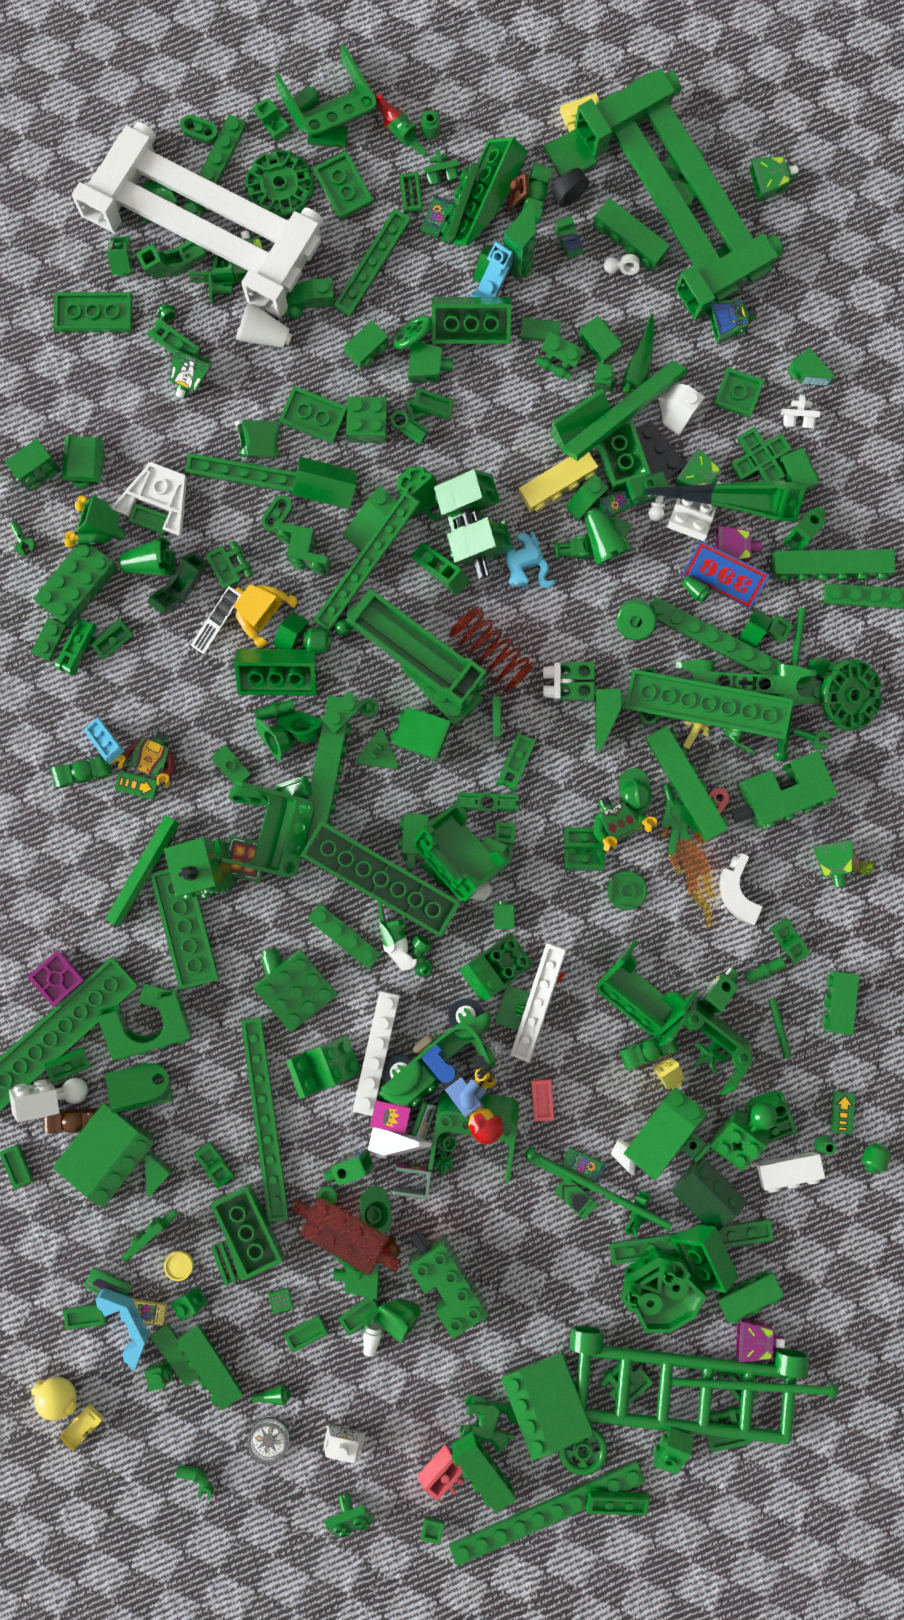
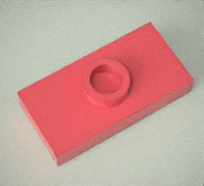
M551 1079L531 1080L534 1122L553 1121L554 1109Z

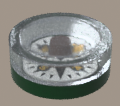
M266 1417L259 1420L252 1427L247 1439V1448L250 1456L256 1462L263 1465H272L279 1462L285 1456L289 1447V1430L277 1418Z

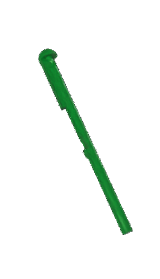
M806 608L798 609L790 665L798 666ZM793 712L790 715L785 740L779 739L778 750L773 752L774 758L780 762L785 761L789 756L787 749Z
M530 1147L526 1150L525 1158L528 1162L569 1183L573 1180L592 1191L605 1195L604 1199L611 1200L667 1230L671 1229L673 1223L536 1153L535 1147Z
M672 1377V1386L829 1395V1399H834L838 1395V1388L832 1382H829L828 1387Z

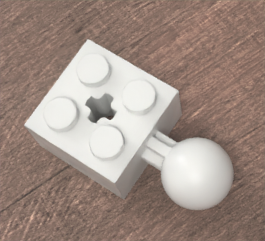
M71 1078L61 1088L56 1089L50 1081L45 1079L35 1081L33 1085L18 1084L13 1089H9L12 1114L17 1123L59 1114L58 1100L64 1099L68 1103L78 1104L88 1094V1086L80 1078Z

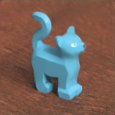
M532 531L528 535L525 532L517 535V540L523 544V548L505 553L506 564L511 572L508 580L509 585L518 588L525 586L526 589H529L528 576L523 570L539 565L541 567L538 573V583L544 588L554 586L555 580L547 581L545 579L549 571V565L539 549V543L534 532Z

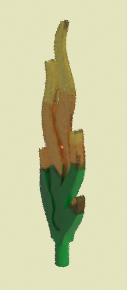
M667 784L662 786L667 800L661 823L663 838L667 837L670 827L671 833L668 844L670 862L675 868L676 873L680 875L681 869L676 857L678 856L686 872L688 893L703 910L706 918V928L709 929L712 920L711 908L699 889L697 878L699 871L702 875L705 892L710 898H715L710 886L709 864L703 852L690 838L687 826H689L694 838L700 844H703L704 841L685 807L678 802L677 798L674 799L671 786Z

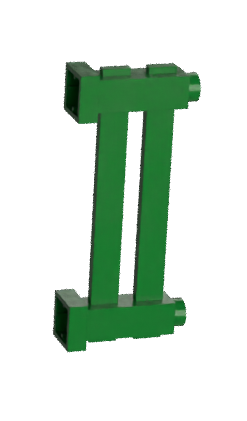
M660 68L651 74L650 72L630 83L629 87L618 93L617 91L596 104L591 98L579 105L574 127L594 158L607 152L610 140L615 138L693 263V266L681 272L675 290L694 321L708 314L714 301H722L738 292V287L749 281L752 284L769 274L776 259L783 256L784 251L781 241L774 234L766 237L763 233L753 239L670 106L673 97L681 92L678 76L673 70L664 73ZM646 119L649 120L727 245L730 253L722 258L718 256L638 127L639 123Z

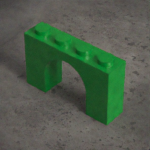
M178 988L158 993L156 1002L162 1016L163 1027L152 1035L143 1036L134 1033L126 1024L120 1004L99 1011L97 1019L112 1061L117 1059L120 1061L126 1060L135 1054L144 1055L152 1049H165L170 1044H182L191 1039L192 1028Z

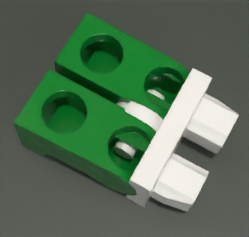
M594 662L554 663V666L543 667V679H554V686H543V697L554 698V701L594 703Z

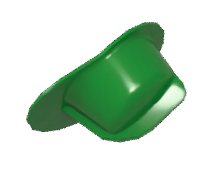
M300 711L284 713L278 718L279 726L291 732L297 742H317L319 728L322 725L320 718Z
M261 719L255 721L259 736L271 750L276 760L281 761L282 754L294 747L290 734L279 726L268 727Z
M638 768L625 770L618 782L620 802L625 803L626 806H629L638 813L644 814L649 810L652 803L649 778L644 771Z
M379 1186L367 1188L360 1199V1220L365 1230L374 1236L385 1234L392 1224L388 1194L384 1188Z

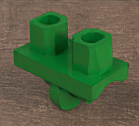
M439 149L435 150L436 156L430 157L429 162L430 164L437 162V164L424 167L423 170L430 186L440 183L438 173L444 171L446 172L447 181L457 180L458 159L442 163V161L449 159L448 153L441 155Z

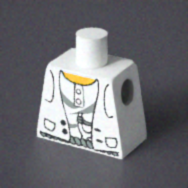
M328 1424L324 1441L326 1457L355 1463L362 1454L366 1432Z

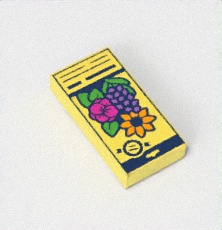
M132 1298L144 1323L164 1325L167 1303Z

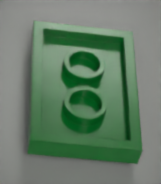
M347 150L312 168L339 221L374 204L373 198Z
M293 385L279 418V423L333 445L346 416L347 407Z

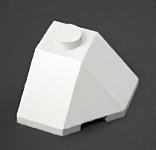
M673 384L658 397L663 425L679 436L701 406L705 396L689 385Z

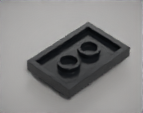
M651 420L636 430L651 474L663 472L666 481H668L685 467L686 463Z

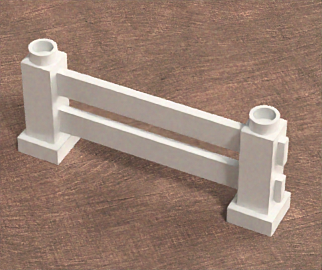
M137 122L133 128L126 125L91 178L88 186L79 182L71 194L81 217L112 233H115L122 222L118 212L121 206L145 217L247 270L248 272L241 282L247 302L255 304L263 311L281 320L288 308L287 293L292 291L302 274L301 270L307 260H311L321 243L320 227L323 224L322 217L314 210L304 208L300 214L294 211L289 221L156 154L152 146L156 135L147 125L141 122ZM143 175L275 244L268 253L136 185L140 176Z

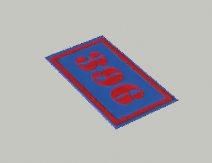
M699 541L682 574L684 577L690 575L692 578L708 585L710 590L749 609L752 608L770 576L702 541Z

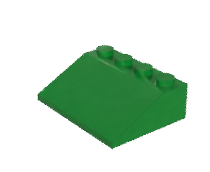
M103 1102L54 1164L53 1169L85 1197L104 1208L153 1146V1134L120 1112L112 1113L110 1106Z
M563 1352L509 1371L501 1378L532 1461L551 1455L594 1435Z

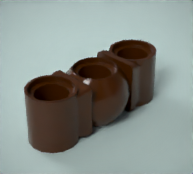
M99 1108L84 1109L83 1111L80 1109H68L65 1111L64 1109H59V1114L43 1117V1132L47 1134L62 1133L63 1130L67 1133L80 1132Z

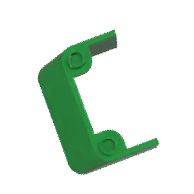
M634 940L599 980L596 989L601 996L645 1032L657 1037L688 1011L699 991L695 989L686 998L674 991L663 995L634 971L638 964L636 958L631 954L638 944Z
M693 1001L688 1011L670 1026L658 1045L662 1047L672 1041L682 1026L691 1031L699 1029L732 1055V1062L736 1068L720 1094L725 1095L738 1087L753 1062L752 1046L748 1040L702 1004Z

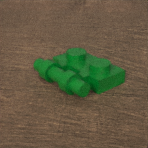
M549 332L541 348V351L547 353L545 358L538 355L535 363L539 364L540 368L544 370L548 369L554 372L560 379L563 377L569 381L572 373L567 371L566 368L568 365L574 369L576 368L584 349ZM552 357L563 362L562 365L559 367L550 362Z
M236 541L229 543L231 550L228 552L225 551L223 546H220L205 554L223 590H226L228 586L232 587L240 583L241 580L238 576L240 573H244L246 579L253 576L250 570L251 565L249 562H246L243 550L237 545ZM234 557L239 564L236 567H233L230 561Z
M619 1364L611 1371L605 1372L604 1377L599 1381L604 1388L611 1383L613 1388L608 1393L615 1402L618 1386L616 1377L619 1375ZM640 1365L631 1370L628 1405L653 1384L652 1379Z
M731 1406L727 1407V1410L711 1411L710 1423H719L718 1421L730 1418L731 1423L728 1425L739 1426L737 1416L740 1414V1407L734 1408ZM706 1435L711 1453L751 1444L750 1440Z

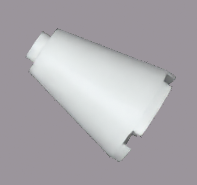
M248 302L241 319V325L238 328L236 340L284 348L285 344L289 346L292 334L289 333L290 329L255 304Z

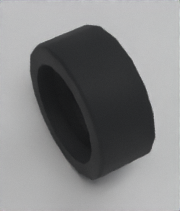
M574 168L565 173L555 183L551 194L561 207L567 206L576 201L589 186V180L580 168Z

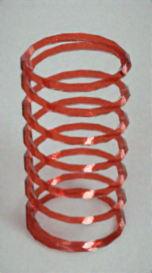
M476 606L453 626L449 632V638L459 634L476 615L481 613L477 622L457 643V646H461L473 633L490 623L481 638L467 651V655H470L484 641L498 633L491 646L476 661V664L479 665L494 650L508 642L496 660L485 670L487 671L486 674H488L505 658L516 652L510 663L494 680V683H498L516 666L526 661L516 676L503 689V693H508L533 669L535 662L529 663L530 657H523L515 662L521 653V648L516 647L507 652L512 643L511 638H505L498 642L502 636V629H495L490 632L493 620H485L480 623L484 617V610H480V606Z

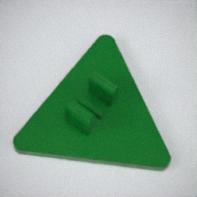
M383 729L377 731L355 760L356 764L390 769L398 768Z

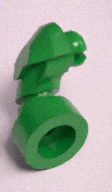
M417 934L412 940L413 955L411 956L413 959H417L415 973L420 977H426L432 973L433 964L428 958L423 956V953H428L433 945L428 939Z

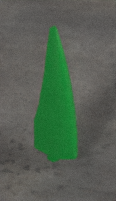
M652 313L649 316L640 344L626 367L621 386L624 387L622 393L625 395H629L631 389H637L649 377L654 341Z

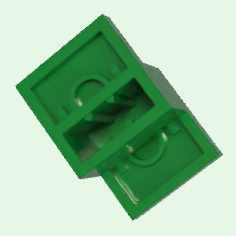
M274 521L273 531L277 539H280L279 541L289 544L287 557L294 569L305 571V568L311 569L313 573L324 575V572L330 573L331 564L328 556L314 554L317 537L313 529Z
M348 1035L286 1060L300 1099L320 1090L336 1086L361 1073Z

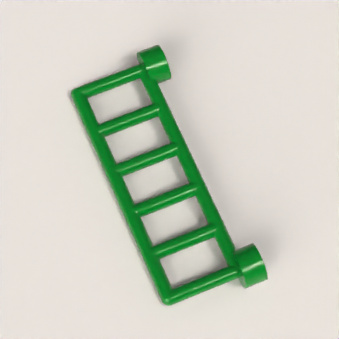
M584 1325L571 1327L569 1348L579 1353L576 1388L590 1422L668 1431L672 1427L689 1434L777 1444H789L792 1441L796 1393L783 1392L780 1430L751 1427L754 1391L750 1390L741 1391L739 1426L710 1423L713 1388H700L697 1421L669 1418L673 1366L701 1369V1379L714 1380V1371L743 1374L742 1381L755 1382V1376L784 1379V1384H796L797 1378L808 1377L809 1354L795 1349L784 1348L776 1349L775 1365L739 1362L738 1360L605 1346L603 1345V1330ZM591 1357L620 1360L615 1412L586 1408ZM632 1362L661 1365L656 1416L628 1413Z

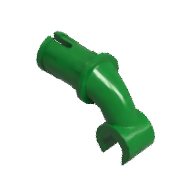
M639 1191V1196H635V1204L646 1209L650 1201V1194ZM632 1212L630 1215L631 1219L625 1227V1232L630 1236L633 1231L632 1237H635L641 1225L646 1222V1218Z
M178 1465L176 1478L198 1483L200 1485L198 1491L199 1499H201L205 1491L208 1494L209 1501L214 1493V1486L209 1482L207 1475L200 1469V1466Z

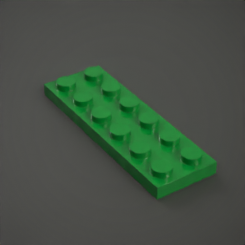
M169 869L150 874L179 990L220 980L199 897L196 896L186 900L183 897H176Z

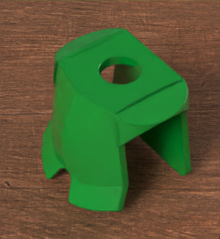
M243 420L242 424L237 425L241 441V448L238 452L239 456L253 459H272L280 455L279 449L276 446L279 431L278 421Z

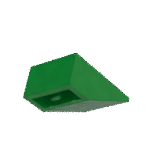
M509 933L459 969V971L483 1003L529 970L534 964L513 934Z

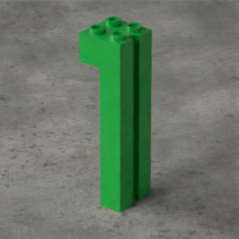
M371 588L346 619L349 626L461 710L464 706L467 708L475 699L474 692L477 690L480 692L487 683V671L468 657L464 659Z

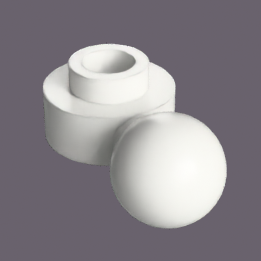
M633 254L623 256L621 261L614 257H609L604 262V269L610 274L620 269L626 275H634L639 271L640 266L639 258Z

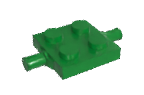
M173 1209L162 1218L157 1216L145 1228L147 1232L143 1229L129 1242L132 1246L121 1256L122 1260L127 1263L132 1257L137 1255L138 1251L166 1225L169 1226L179 1216V1213Z

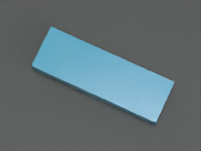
M99 717L84 729V732L108 764H111L124 752V749Z

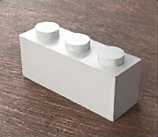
M816 1151L756 1163L761 1187L769 1193L780 1191L781 1187L797 1188L800 1187L801 1183L807 1182L811 1185L819 1183L821 1179H825L821 1157Z

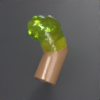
M853 852V871L862 874L871 873L875 868L872 861H859Z

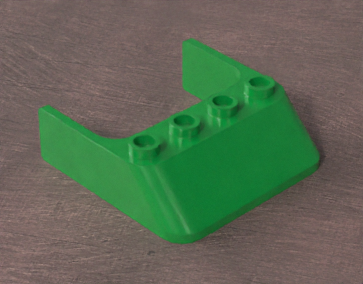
M345 45L340 46L341 62L354 82V90L312 110L301 113L280 74H275L276 89L297 127L305 133L315 136L363 116L376 108V98Z
M234 780V785L264 793L267 796L268 804L253 858L248 862H241L216 856L217 860L283 877H293L298 872L302 858L299 855L304 849L314 810L312 802L305 798Z
M445 1089L439 1096L428 1171L433 1169L436 1143L440 1134L451 1132L472 1136L468 1128L469 1119L465 1118ZM486 1093L481 1098L482 1103L486 1107L485 1109H490L495 1116L500 1115L504 1124V1132L499 1140L504 1141L509 1146L504 1178L505 1183H509L517 1134L519 1104L514 1098Z

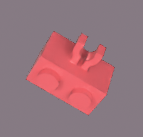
M446 1445L442 1447L417 1476L424 1491L437 1501L448 1489L453 1495L457 1492L453 1487V1483H460L461 1486L465 1483L460 1477L462 1474L461 1467L454 1464L451 1457L453 1451Z

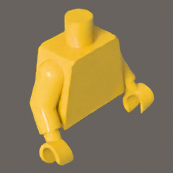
M249 585L245 591L237 587L235 591L240 593L241 596L234 604V607L237 609L236 618L246 634L255 640L254 643L259 648H263L268 642L259 637L257 633L262 631L282 605L281 601H286L291 607L295 608L297 599L292 595L287 596L285 592L275 587L258 585L256 587Z

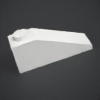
M373 1128L368 1150L375 1152L376 1157L386 1159L387 1156H397L431 1147L432 1143L406 1133L401 1134Z

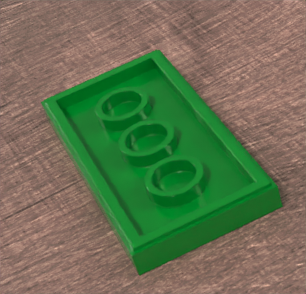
M54 292L55 333L132 332V292Z

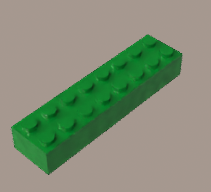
M319 821L299 855L439 937L442 936L461 903L322 821Z

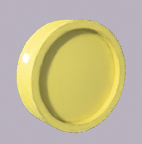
M181 1250L172 1252L164 1263L165 1274L174 1281L185 1280L191 1274L194 1267L190 1254Z

